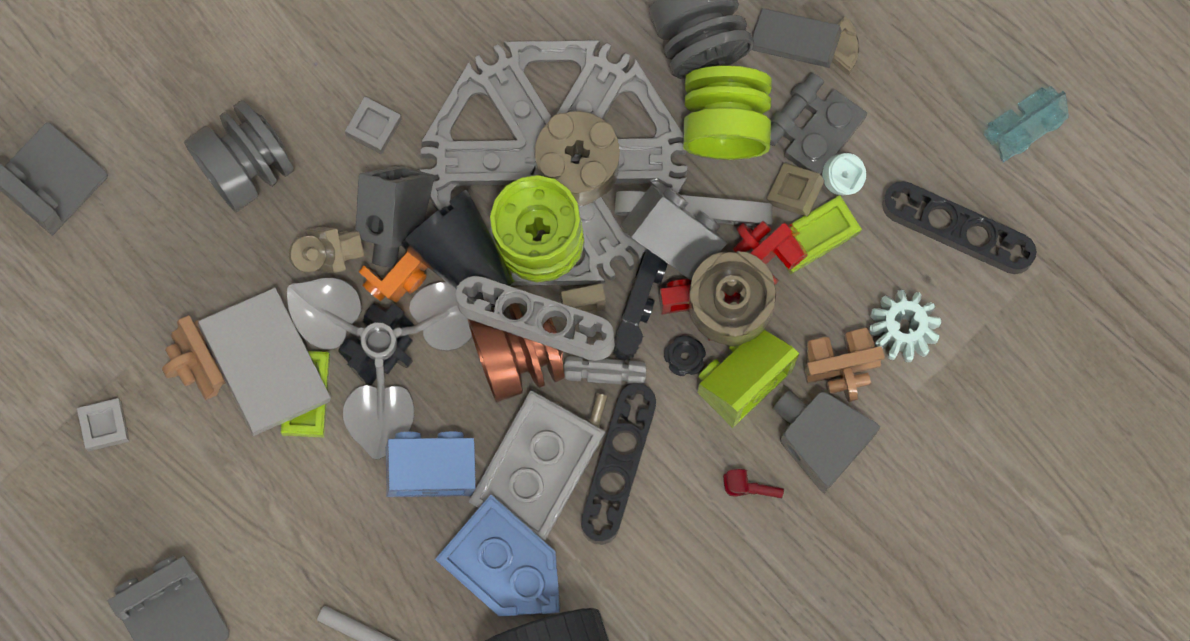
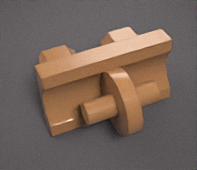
M188 315L177 321L179 327L171 334L175 344L165 349L171 361L163 366L162 371L166 378L179 376L184 386L196 382L204 399L207 400L217 396L221 386L226 382L214 358L211 357L207 349L208 345L198 327V321L193 322Z
M867 328L850 331L845 334L844 338L849 354L834 357L829 337L808 341L806 345L808 363L804 370L807 384L841 376V379L827 382L829 394L844 391L848 402L858 400L857 388L871 385L868 372L854 375L853 373L879 368L881 360L885 359L882 346L875 347Z

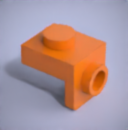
M407 252L384 279L365 265L358 272L367 279L362 286L375 298L382 301L387 297L397 303L406 292L411 294L421 286L427 277L424 271L428 267Z

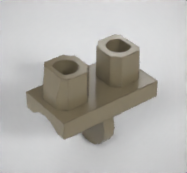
M315 227L306 229L307 236L296 238L289 248L291 264L302 272L323 271L336 273L346 270L344 261L364 256L359 231L348 233L346 230L338 231L337 228Z

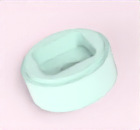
M851 153L837 154L826 161L822 177L825 180V186L830 192L836 195H850L858 192L863 187L866 180V169L861 159Z

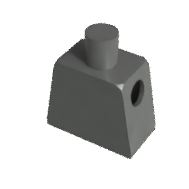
M401 166L359 174L356 231H359L361 240L374 243L373 264L382 267H394L397 264L399 246H402L401 242L425 221L434 182L433 174Z
M788 390L773 408L791 424L783 433L780 440L781 444L824 494L875 437L881 427L873 420L823 391L807 405L793 392Z

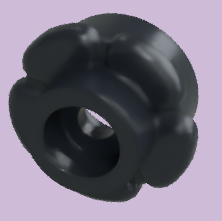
M682 335L676 337L672 344L667 345L664 359L669 363V370L675 375H695L704 366L703 358L706 356V351L700 341H696L690 336ZM687 353L689 359L683 360L681 355Z

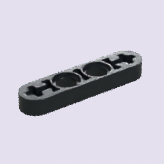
M905 181L896 182L887 189L882 202L883 211L892 221L1004 272L1021 274L1029 269L1036 258V246L1032 239L1025 234ZM901 193L909 196L908 203L916 208L920 207L922 201L928 204L924 208L919 221L914 218L918 210L910 206H905L903 211L897 210L895 208L896 201L891 197L899 198ZM935 209L945 210L951 217V225L942 230L934 228L929 222V213ZM974 226L983 227L989 234V243L982 247L972 245L967 239L968 229ZM999 235L1004 237L1000 246L1012 250L1015 245H1020L1023 248L1021 254L1027 257V259L1020 258L1017 263H1014L1010 260L1011 253L1009 251L999 248L996 255L990 253V251L995 246Z
M635 383L628 385L622 390L618 398L582 516L581 528L583 535L594 544L603 545L610 543L620 529L656 409L655 394L644 384ZM636 394L643 395V403L649 405L648 409L641 408L636 419L637 425L644 424L643 430L632 424L618 423L619 418L628 422L631 405L625 403L626 399L633 400ZM620 433H629L636 438L637 448L629 455H621L613 447L614 438ZM608 473H617L623 477L625 488L621 493L608 495L602 490L600 481ZM596 497L607 504H620L618 511L612 507L609 508L607 523L613 525L611 530L604 529L601 535H596L594 533V526L588 523L590 518L597 519L602 508V504H593Z

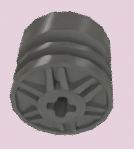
M655 0L649 7V14L658 37L663 40H670L665 45L664 53L667 58L671 59L670 68L673 76L685 79L686 75L693 70L712 66H729L746 56L753 49L754 40L751 33L746 31L747 23L745 18L740 15H733L738 10V0Z
M243 100L233 105L234 111L241 121L240 125L226 112L220 115L222 125L227 133L222 138L214 130L204 126L184 141L186 148L204 175L236 213L258 198L256 187L251 178L258 175L265 183L273 187L277 184V181L269 165L272 164L284 177L294 171L287 157L285 146L277 133L262 115L256 113Z

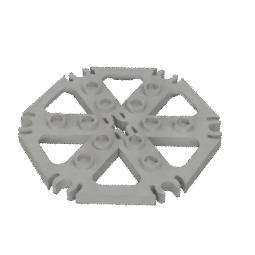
M600 40L504 42V47L510 52V58H506L505 51L497 44L493 47L494 54L498 58L496 64L487 65L483 62L480 55L475 57L476 68L481 75H478L472 69L470 62L467 64L421 142L422 147L429 145L438 147V149L435 147H424L421 149V158L434 159L437 165L433 169H421V172L433 174L434 180L439 179L433 182L430 199L437 211L450 205L451 194L459 186L509 185L522 177L532 176L531 174L536 168L535 145L543 127L552 118L524 74L527 65L533 62H574L581 69L579 77L557 114L581 111L594 114L604 120L619 94L629 92L638 98L655 125L656 134L653 138L618 139L620 149L619 171L615 183H649L663 193L669 187L677 194H680L687 177L681 179L676 177L686 176L687 166L674 165L671 162V158L674 155H686L687 151L683 148L682 144L684 135L636 59L633 67L627 73L625 71L629 66V54L625 53L622 60L616 64L610 63L607 60L611 51L610 44L606 43L599 51V57H596L594 53L600 46ZM482 94L490 99L514 140L454 141L451 137V129L469 99L474 95ZM575 154L571 158V163L579 164L583 155ZM600 197L594 200L593 203L578 206L585 241L583 246L585 257L580 265L573 267L570 272L555 280L544 282L521 279L512 273L514 283L510 286L605 284V280L599 275L597 268L602 267L605 277L612 281L615 279L614 270L610 266L613 261L621 260L631 270L634 268V260L628 250H631L637 256L640 264L646 248L631 238L629 234L622 231L604 200ZM490 227L489 232L494 240L492 227Z

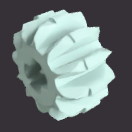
M898 290L895 301L885 295L880 301L883 309L874 308L871 312L870 317L878 323L870 325L868 331L870 335L882 336L876 341L875 347L882 346V349L887 345L891 347L888 353V359L894 360L899 351L903 352L905 362H912L914 350L920 356L925 357L929 353L927 343L936 344L939 339V335L933 329L940 326L941 319L938 317H928L934 310L935 305L930 302L921 307L919 305L922 296L920 292H916L911 301H907L904 290ZM902 319L910 321L907 334L899 331Z

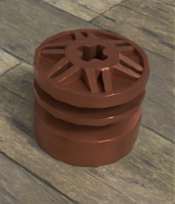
M517 303L510 304L511 320L523 317ZM550 317L543 324V328L545 331L555 334L557 331ZM467 318L482 368L496 403L523 394L522 373L529 372L538 388L545 386L541 371L542 366L547 365L554 382L565 379L563 351Z

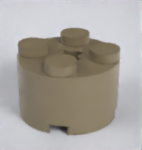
M573 111L554 115L543 127L536 141V174L556 179L567 187L577 201L578 206L593 203L594 200L602 197L604 194L606 195L612 189L618 176L620 149L613 127L600 117L587 112ZM575 154L583 155L579 164L571 163V158Z
M721 252L708 257L695 271L690 286L689 311L695 326L710 340L733 347L749 342L759 336L769 324L775 306L776 289L772 273L765 263L747 252ZM735 292L740 294L739 304L736 302L730 304L724 302V293L732 296Z

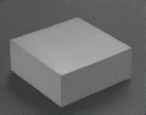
M364 97L348 124L345 134L360 144L383 154L402 118L400 114Z
M119 398L77 408L83 441L88 452L130 442Z

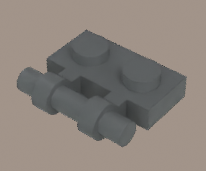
M811 73L804 83H798L791 91L792 98L781 112L776 111L770 118V145L775 146L784 136L792 142L786 150L784 157L800 168L822 175L826 161L841 151L865 120L867 112L835 89L823 101L816 93L824 84V81L818 75ZM806 108L814 116L802 130L794 121L803 109Z

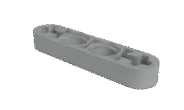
M616 192L615 214L628 216L646 192ZM680 195L688 202L685 209L694 216H697L702 211L718 224L740 226L742 223H745L748 227H757L762 221H765L769 226H772L773 204Z
M467 277L457 286L455 295L459 311L470 320L588 360H602L608 357L614 350L615 338L613 327L608 320L600 316L484 277ZM478 292H482L484 300L477 299L474 305L469 304L468 296L475 297ZM490 303L495 305L494 312H492ZM513 303H521L526 306L527 312L520 319L510 320L503 315L505 308ZM554 316L562 317L567 322L563 331L553 334L544 330L543 324L547 319ZM576 324H579L580 333L575 332ZM596 332H601L603 341L596 340L594 345H589L587 336L593 337Z

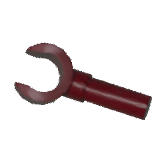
M746 469L729 470L723 475L725 491L729 496L738 497L748 494H759L783 498L784 488L748 483Z

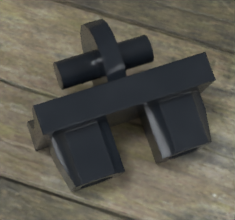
M372 304L363 319L366 327L373 323H384L392 330L414 326L404 315V311L394 304L389 309ZM353 335L347 337L338 352L348 362L347 365L361 381L371 386L377 379L375 360L365 353L361 340ZM409 335L396 339L397 347L391 357L384 360V373L389 374L396 363L408 368L413 362L405 353L413 342Z

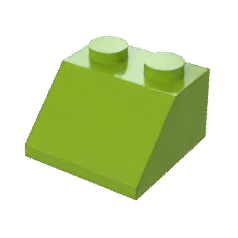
M766 330L749 342L735 347L730 346L729 349L733 352L722 363L715 359L698 376L702 382L699 384L697 393L732 428L793 372L799 353L792 346Z

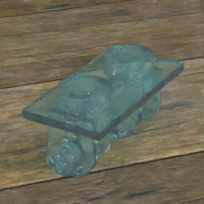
M1052 86L1047 89L1041 87L1018 103V109L1024 114L1023 117L1020 118L1010 109L994 121L988 123V129L984 131V136L991 145L998 142L1000 158L1003 163L1015 154H1021L1026 151L1031 143L1047 132L1058 129L1069 118L1066 93L1064 91L1058 94Z

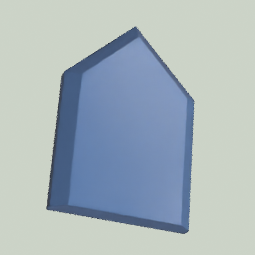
M490 495L435 560L498 616L560 613L556 551L499 500Z

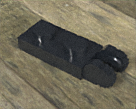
M647 248L639 264L614 337L615 346L612 355L615 356V359L618 358L624 362L633 358L640 348L638 346L641 344L644 336L638 325L640 321L647 324L655 300L648 298L653 283L661 284L668 263Z

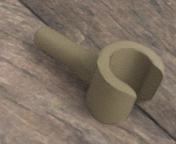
M597 393L590 419H588L589 423L598 428L601 424L600 420L608 397L601 393ZM601 442L598 448L596 449L595 453L599 451L601 447Z

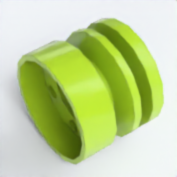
M741 66L704 67L687 74L685 78V91L688 94L685 95L684 106L692 113L684 118L683 148L688 153L700 157L722 160L749 159L769 152L771 120L766 115H763V113L770 110L771 98L768 95L772 89V78L765 72Z
M536 175L522 177L512 182L497 196L490 215L491 227L496 246L507 268L521 279L534 282L555 280L570 272L580 259L585 243L578 203L571 191L556 179ZM544 230L546 234L542 235L541 241H534L533 238L537 237L538 231Z

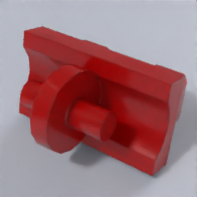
M762 221L753 230L745 223H742L737 228L738 233L743 239L733 248L734 252H748L752 248L753 251L750 254L756 256L765 264L777 256L791 270L808 255L801 242L796 238L800 232L793 224L788 225L784 222L764 241L761 239L772 230L765 221ZM772 274L774 284L776 285L779 280Z

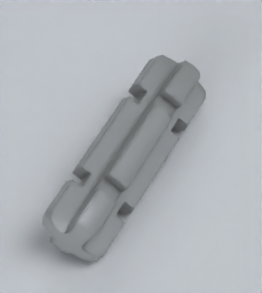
M568 356L564 362L565 379L569 381H581V378H587V382L621 384V381H627V385L635 383L644 384L646 381L647 367L646 363L641 361H629V364H623V360L602 359L583 361L582 357Z

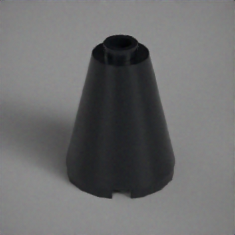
M466 190L449 201L450 205L436 211L401 242L402 247L455 289H457L461 281L472 276L484 277L508 286L514 283L471 195ZM478 292L475 297L468 296V299L474 303L477 299L484 300L482 292ZM490 303L491 307L495 309V305Z

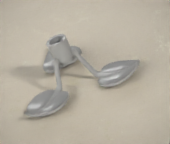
M321 278L291 284L287 288V302L291 318L295 327L307 342L321 349H336L342 345L348 331L361 337V345L365 353L375 360L377 388L369 385L356 388L348 396L343 407V420L346 429L352 438L373 459L385 457V447L388 439H395L396 433L409 432L414 419V404L409 392L400 386L385 388L384 360L391 357L397 347L396 339L423 330L424 339L431 347L450 351L462 347L472 338L468 320L458 308L455 295L456 289L447 282L433 283L420 289L412 298L409 306L410 313L418 324L394 330L384 323H373L365 329L352 325L361 314V301L356 290L343 280ZM468 299V300H469V304H473V305H474V302H472L470 299Z

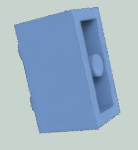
M449 431L438 433V438H421V433L400 432L395 434V439H388L385 447L386 497L472 496L476 489L474 438H464L462 432Z

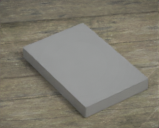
M276 288L198 321V327L252 436L330 402L331 397Z
M531 390L471 496L469 503L480 508L487 498L493 495L541 539L546 541L606 432Z

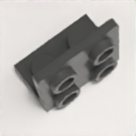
M45 123L5 166L0 164V191L53 236L107 179L108 174L51 123Z

